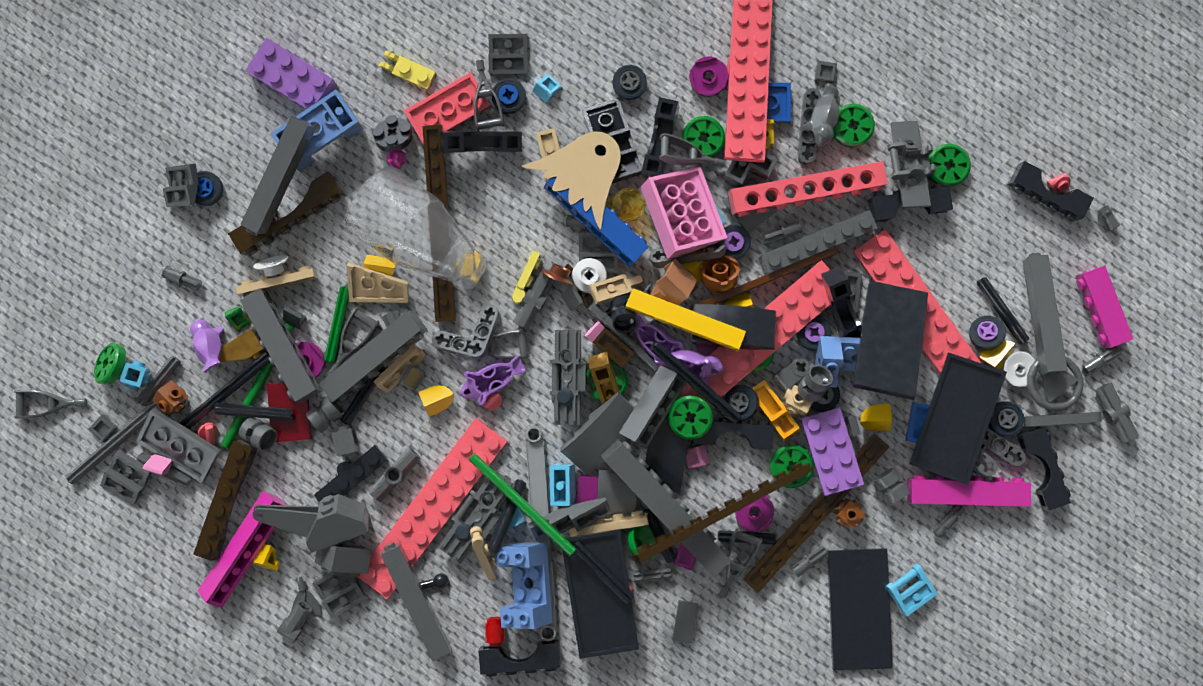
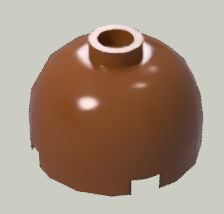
M723 255L720 258L704 260L701 264V280L710 291L725 293L737 285L740 277V268L737 260Z

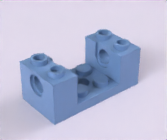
M334 90L296 116L311 125H320L319 132L312 135L297 170L301 172L316 162L312 155L342 135L349 140L364 129L337 90ZM287 123L270 133L277 144Z
M820 336L814 365H822L830 370L833 382L829 387H837L839 371H855L857 356L854 355L858 353L860 338Z
M516 542L502 545L499 552L496 553L497 567L512 566L514 603L500 607L501 628L536 629L553 623L547 542ZM529 578L534 582L533 588L529 585Z

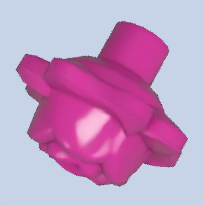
M397 148L392 149L386 156L393 170L401 169L402 165L406 163V153L402 150L397 151Z

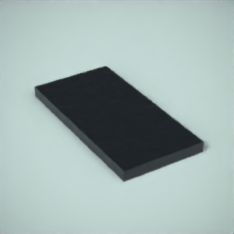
M869 280L853 380L854 388L910 400L915 399L928 292Z
M948 352L909 464L968 485L1007 372Z
M620 529L565 537L572 545L579 541L630 591ZM562 550L579 659L639 650L632 601L629 604H625L575 553L569 556Z
M887 548L827 550L833 671L893 668L890 596L885 587L889 584Z

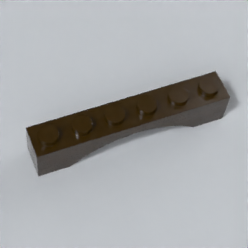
M328 171L311 181L309 190L302 202L288 215L271 222L266 234H250L246 231L247 228L241 225L228 233L240 254L251 256L258 252L257 248L260 246H267L275 241L274 238L278 235L289 233L294 225L305 223L308 220L307 217L313 213L316 215L324 211V207L329 203L335 204L340 201L344 193L333 175Z
M236 440L232 443L193 553L195 556L210 561L220 557L235 500L257 452L256 448L244 441Z

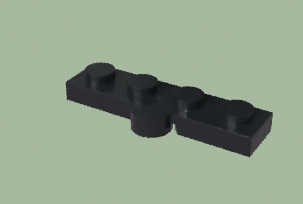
M374 445L352 464L347 461L341 462L337 466L338 475L316 492L314 496L319 502L329 495L335 496L340 494L345 496L384 464L388 458L377 445Z

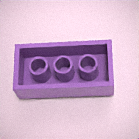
M268 38L264 40L245 70L253 78L305 110L333 92L337 86V83L331 77Z
M837 408L802 418V427L824 497L863 486L864 482L841 409Z

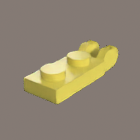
M385 51L384 55L386 58L397 63L395 67H392L385 62H380L379 66L425 90L429 89L435 77V71L402 56L399 57L394 53Z
M532 251L513 292V302L518 304L525 297L524 288L525 286L529 288L534 278L530 275L533 269H538L542 261L539 258L540 253Z

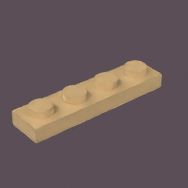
M303 267L298 269L299 272L296 273L286 271L280 273L279 277L265 276L260 278L261 281L253 282V280L241 282L240 286H236V292L240 296H246L259 288L267 291L318 279V274L316 270L310 267Z
M643 511L632 512L629 516L616 514L609 519L602 518L578 532L573 527L569 530V535L571 537L644 526L649 524L648 513H643Z

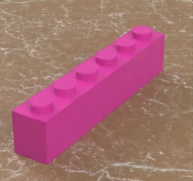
M913 475V478H907V487L910 490V493L907 495V502L918 504L1031 507V482H1026L1021 477H1012V481H1004L1005 477H992V480H985V477L972 476V480H969L968 485L952 479H945L941 475H933V479H926V475Z
M263 490L199 587L198 592L206 603L223 608L275 529L274 526L254 520L252 516L254 507L258 504L286 505L278 496Z

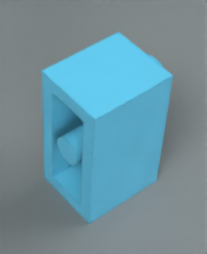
M556 463L551 465L550 506H571L575 504V464Z

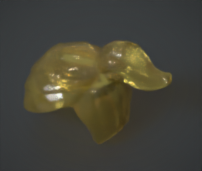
M630 187L618 191L612 200L607 197L605 206L614 210L620 220L633 222L642 217L647 203L637 189Z

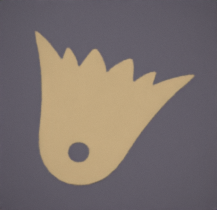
M589 132L544 158L522 165V167L528 169L547 170L542 176L543 178L557 176L552 190L561 191L569 188L568 198L570 205L584 198L583 206L585 212L592 206L595 221L601 230L606 199L621 158L619 146L611 136L603 132ZM603 145L606 148L605 155L598 156L595 153V147Z

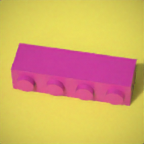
M1106 266L1097 267L1076 275V285L1079 290H1082L1084 296L1083 303L1090 311V321L1097 329L1099 343L1104 348H1111L1133 340Z

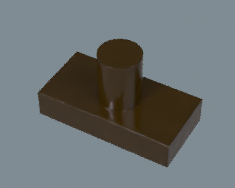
M606 328L592 342L602 352H607L609 358L621 368L635 354Z

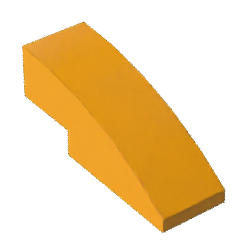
M763 380L753 387L760 400L759 408L770 424L774 426L775 431L785 443L798 434L800 427L767 382Z

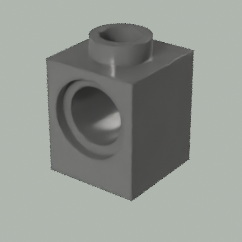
M348 425L338 427L337 432L332 433L337 456L360 451L355 428L349 429Z

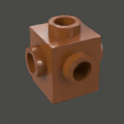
M171 380L156 391L152 401L157 404L162 412L171 416L175 412L178 414L184 410L189 396Z
M846 498L835 507L836 510L833 512L837 516L835 520L844 528L845 526L850 528L857 527L864 520L862 517L865 513L861 510L863 506L855 499L851 501ZM850 511H854L852 516L849 518L848 513Z

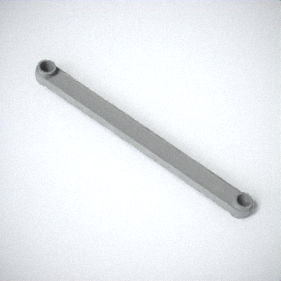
M533 425L525 431L530 505L541 516L549 514L544 439L542 429L539 426ZM533 428L537 429L540 433L539 438L536 440L529 437V431ZM532 534L533 542H547L553 623L539 627V635L542 640L549 642L555 639L557 635L551 538L546 535L536 541ZM549 627L554 633L551 636H546L543 633V629Z

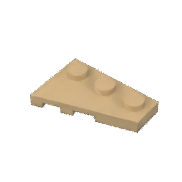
M347 263L349 302H409L408 281Z

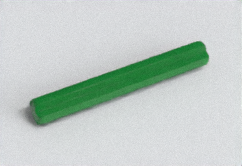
M340 286L324 357L326 362L334 363L336 361L349 301L348 287Z

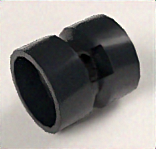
M624 295L618 296L611 301L610 310L613 328L618 332L628 333L637 327L638 319L636 312L625 308L629 296Z

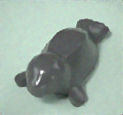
M829 83L825 85L823 96L815 104L810 121L802 127L804 131H811L814 134L815 144L818 147H824L831 143L834 137L833 129L839 117V108L835 101L839 91Z

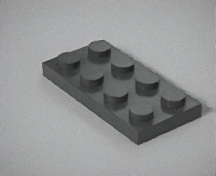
M156 408L150 411L136 442L153 453L172 459V465L200 483L206 481L221 452L220 449Z

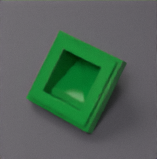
M242 305L225 312V318L236 331L251 323L250 318L243 313Z

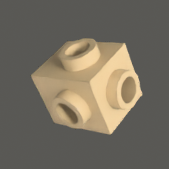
M794 385L792 390L788 388L783 397L786 400L784 404L787 407L786 410L794 415L799 413L805 417L813 403L800 396L798 386Z

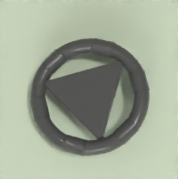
M1066 357L1067 367L1075 377L1064 372L1061 374L1042 375V386L1045 391L1046 401L1036 391L1034 378L1039 368L1038 359L1029 368L1027 374L1028 391L1033 400L1045 409L1052 411L1065 410L1073 406L1081 397L1084 386L1083 376L1079 367L1068 357ZM1076 382L1075 389L1069 400L1061 403H1050Z

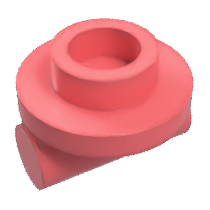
M1066 173L1047 181L1048 187L1052 188L1055 193L1066 191L1071 183V179Z
M496 392L488 396L483 407L486 410L499 408L502 403L501 395Z
M206 423L199 428L198 436L215 445V438L219 430L215 424Z

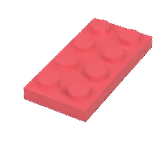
M471 72L404 110L422 143V126L443 125V131H450L474 117V98L478 83ZM486 97L479 98L478 114L491 107Z

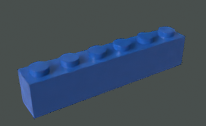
M557 176L549 178L543 188L629 268L649 248L643 237L635 234L628 223L621 221L617 213L606 206L604 207L600 230L595 221L592 206L585 212L583 206L584 198L570 205L568 198L569 188L553 191L552 187Z

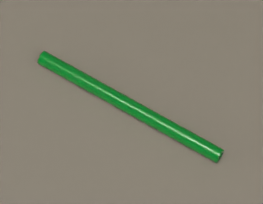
M286 323L287 328L292 334L295 327ZM271 362L260 370L242 405L253 406L274 367ZM236 416L221 443L223 447L230 449L246 417Z
M476 453L469 458V461L567 555L571 556L577 550Z

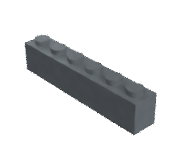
M869 210L765 253L758 259L766 275L824 250L868 234L878 227Z
M259 288L241 299L242 311L250 318L253 331L259 334L261 338L260 344L264 350L268 351L271 364L278 369V377L283 384H286L290 399L298 403H304L322 392L268 291Z
M406 311L319 383L320 387L332 403L347 401L351 397L349 394L354 390L358 391L363 388L365 381L375 378L380 373L379 370L381 368L391 365L398 354L402 355L407 352L409 345L423 339V334L428 329L415 311Z

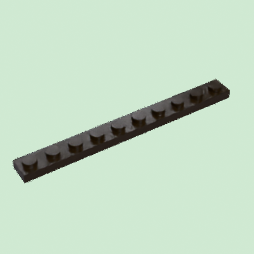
M443 125L422 126L435 322L456 321L445 153L440 152L439 131H443Z
M875 433L855 453L862 477L890 447ZM850 490L825 497L821 491L780 536L776 543L771 546L744 576L743 580L759 593Z
M796 463L790 467L791 470L785 473V471L774 475V480L770 482L768 480L762 481L757 484V489L753 491L751 488L740 493L742 497L736 500L733 497L724 502L725 506L719 509L714 507L708 510V515L702 518L697 516L689 520V525L685 527L680 525L672 529L673 533L667 537L663 534L655 538V543L652 545L644 544L638 547L637 553L632 555L635 562H643L813 471L810 463Z

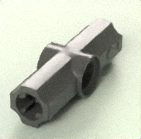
M540 271L532 288L526 293L522 301L523 305L513 323L529 330L537 313L541 311L547 300L546 296L554 284V279Z
M1108 383L1094 390L1104 408L1103 415L1106 421L1113 425L1121 443L1136 439L1139 434L1129 417L1131 416L1130 409L1125 402L1121 401L1113 384Z
M408 447L368 490L370 495L381 503L422 458L413 449ZM393 469L399 472L398 480L391 478L390 473Z

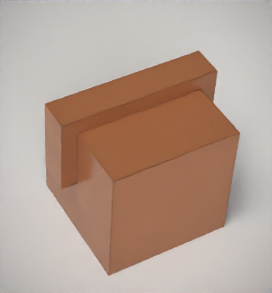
M674 259L664 267L666 273L656 281V285L650 295L679 305L689 297L697 280Z

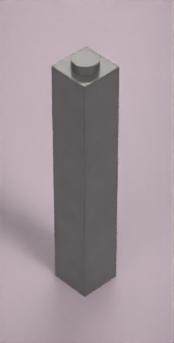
M290 117L243 217L241 225L246 227V231L250 234L267 233L316 129L315 126L300 118Z
M1032 253L1023 261V269L1041 376L1061 374L1068 369L1049 255Z
M391 542L383 547L384 550L381 552V557L432 661L451 653V645L401 543L395 544Z

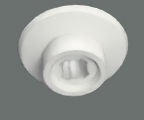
M278 255L257 262L253 267L256 270H263L265 276H274L284 271L282 264L288 260V256Z
M593 258L579 261L572 271V281L575 287L584 293H591L588 288L591 284L607 279L604 265ZM588 271L594 274V277L590 280L585 277Z
M1022 351L1011 354L1004 365V371L1007 372L1006 379L1014 386H1027V374L1035 359L1029 353Z

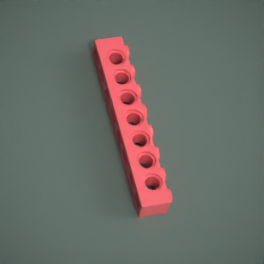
M881 161L735 188L728 191L732 215L738 214V217L750 215L751 211L756 210L757 214L769 212V208L776 207V210L788 208L789 204L795 203V207L806 205L807 201L814 200V203L826 201V197L831 196L833 200L845 197L844 194L847 193L856 196L863 194V190L870 189V192L881 191L882 187L887 185L888 182L884 162ZM862 175L867 177V184L861 181ZM843 178L848 180V182H849V187H848V188H846V187L843 186V184H842V179H843ZM824 182L829 183L830 191L824 189ZM805 185L811 188V195L805 193ZM786 189H790L792 191V198H788L786 196ZM767 192H770V193L773 194V196H774V201H773V202H770V201L767 200V198H766ZM748 196H752L755 199V205L748 204Z

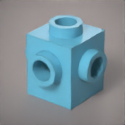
M134 360L133 364L126 363L120 375V382L126 383L125 387L137 390L138 387H145V384L148 385L151 379L150 369L145 367V363ZM135 372H140L138 379L134 377Z

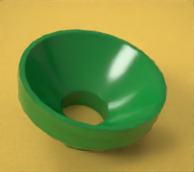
M648 525L632 527L630 529L627 541L628 549L632 554L637 553L635 541L638 547L644 544L650 546L655 543V538Z

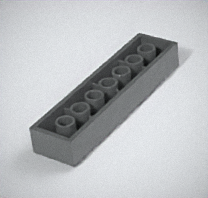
M617 439L601 454L603 460L671 532L672 529L680 525L684 527L689 525V520L696 517L693 512L687 513L689 508L679 498L674 499L676 495L666 484L663 486L660 484L662 480L652 469L650 471L646 469L649 466L639 455L636 457L633 455L635 451L625 440L621 442ZM705 528L680 542L715 577L732 560L728 557L730 552L719 540L714 542L717 538L708 528Z

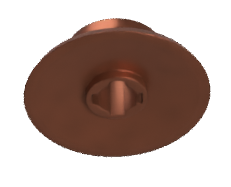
M553 263L550 270H541L546 276L560 283L573 286V282L568 279L571 272L569 269Z

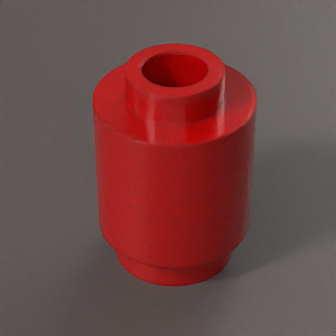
M501 617L486 618L485 643H489L490 647L502 646L501 643L505 642V628H501Z

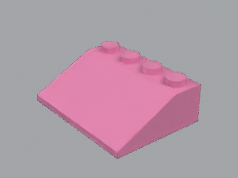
M700 166L650 177L641 186L667 259L691 253L728 238Z

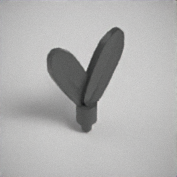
M300 576L298 582L299 592L296 595L292 609L298 601L306 602L313 609L312 613L321 615V605L307 589L306 581H303V577Z

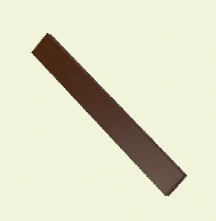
M836 246L697 304H718L834 256L838 251ZM694 305L689 307L691 311H693Z

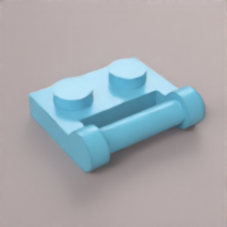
M919 564L912 566V570L894 583H889L885 586L902 614L906 617L937 595L936 590ZM916 576L919 578V581L901 594L898 592V589Z

